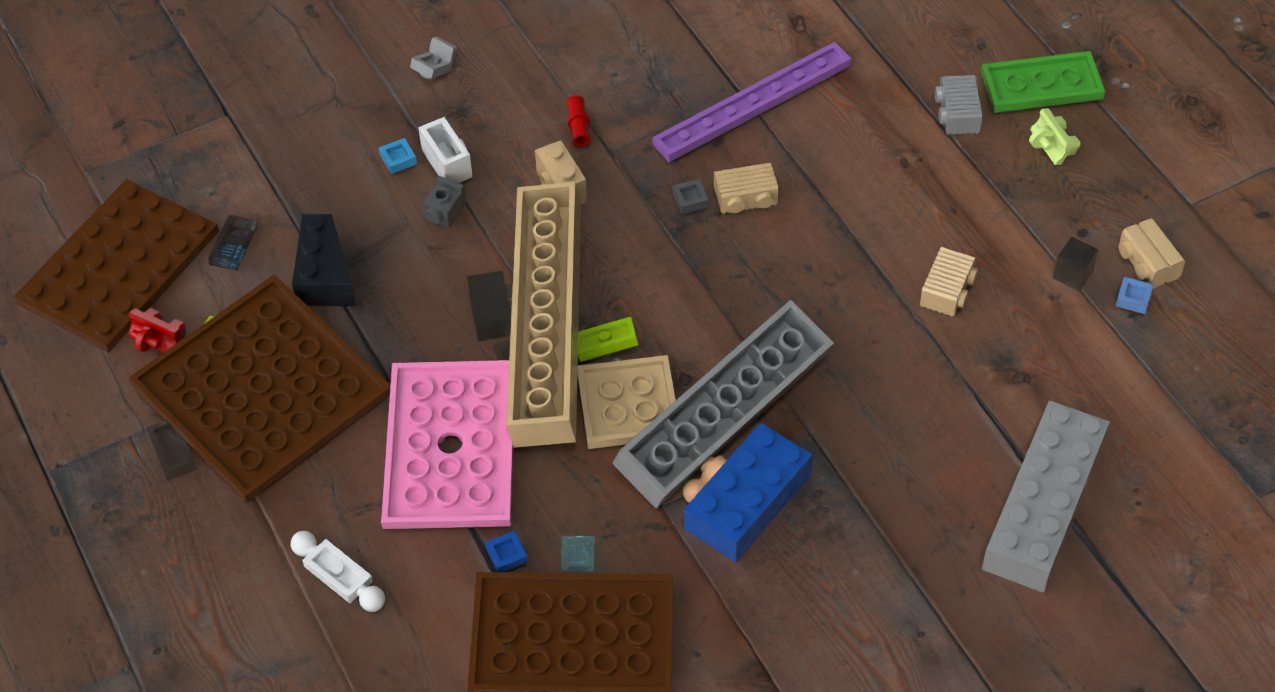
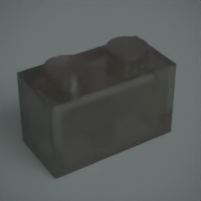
M503 271L467 276L478 341L511 336L512 306H509L508 300H512L511 282H505Z

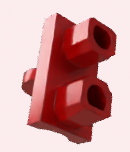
M134 308L129 312L131 319L129 337L136 340L135 347L141 352H147L151 347L165 352L185 336V324L177 319L169 323L162 321L160 313L152 308L145 312Z

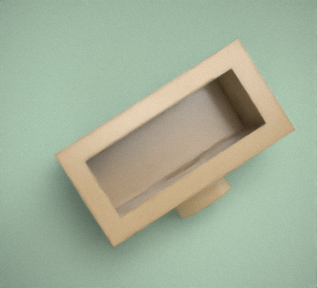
M560 140L536 149V171L541 184L575 181L581 204L587 202L586 179L562 141Z

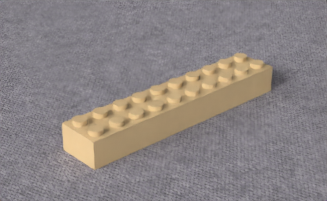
M575 181L517 187L506 423L514 448L576 442L581 202Z

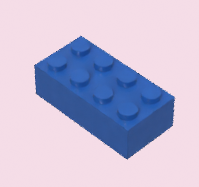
M760 423L684 508V529L732 561L737 562L811 476L813 455Z

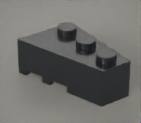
M302 214L292 279L294 294L307 306L356 307L352 283L332 214Z

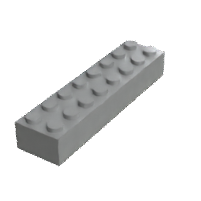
M789 300L621 448L612 464L657 509L697 473L711 456L714 457L824 358L834 342L792 300Z

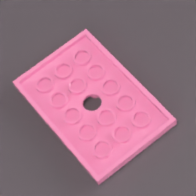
M509 360L392 363L381 515L382 529L511 526L513 444L506 426ZM447 436H457L463 443L462 447L455 453H444L439 449L438 445L444 442Z

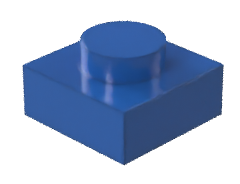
M515 531L485 542L486 551L496 572H506L528 563L527 555Z

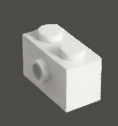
M445 117L419 127L421 149L438 176L457 183L472 178L470 154L463 140L458 138Z

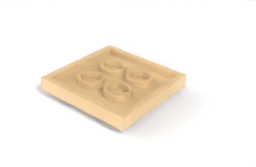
M668 355L578 366L577 378L588 449L626 445L676 401Z

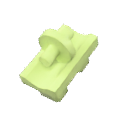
M1049 108L1040 111L1039 120L1030 129L1033 133L1029 139L1030 144L1034 148H1043L1054 165H1062L1067 156L1075 155L1081 144L1076 136L1067 135L1065 132L1067 128L1065 120L1062 116L1054 117Z

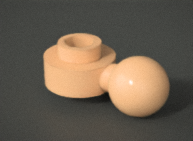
M722 455L716 458L711 456L701 467V478L686 482L683 487V497L688 503L707 484L727 459Z

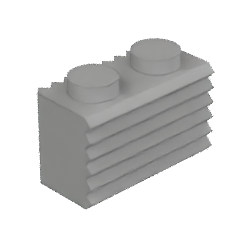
M975 75L941 76L940 86H935V102L941 103V107L938 110L939 124L945 125L947 135H955L957 133L959 135L962 133L966 135L967 133L973 134L974 132L978 134L982 123V109Z

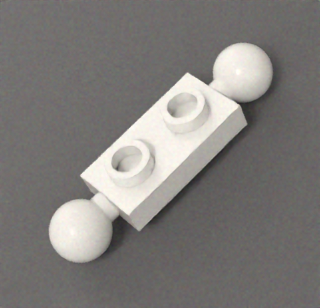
M299 531L292 537V551L298 556L305 557L302 560L304 567L349 604L359 596L361 607L368 612L379 611L384 606L386 598L383 590L377 586H369L373 583L372 575L327 539L317 546L315 536L309 531Z

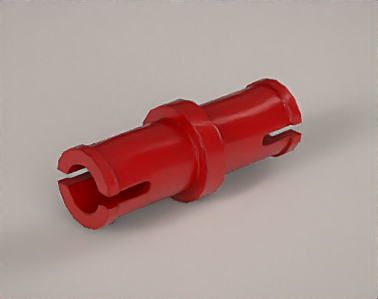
M573 95L566 101L569 111L567 122L572 130L574 145L581 148L588 146L591 142L588 129L590 118L585 111L584 98L580 95Z

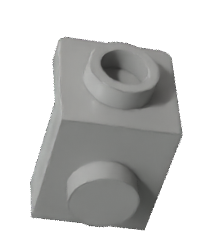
M437 36L433 37L429 52L413 57L410 68L419 72L426 79H435L452 71L456 46Z

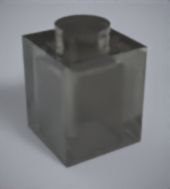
M1071 237L1057 256L1053 279L1080 291L1094 271L1099 249Z

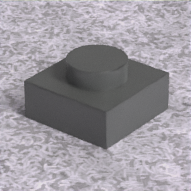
M700 179L672 186V194L681 214L709 207V198Z

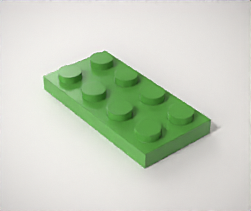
M1091 51L988 63L981 66V75L994 113L1102 100L1105 96V89Z

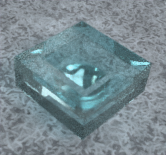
M562 536V571H594L595 537Z

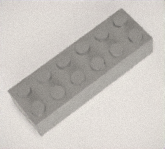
M1049 400L986 548L982 570L1037 591L1045 592L1103 447L1110 421Z

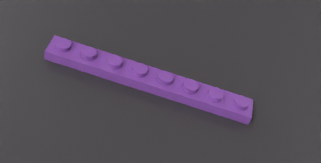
M833 42L654 136L653 146L668 162H671L850 67L852 58L836 42Z

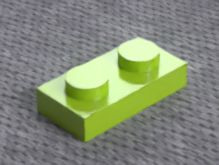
M631 316L578 332V357L580 362L639 345Z

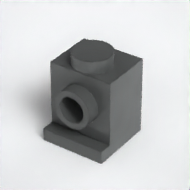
M438 176L435 186L422 202L424 218L431 223L441 224L449 228L466 205L464 185Z

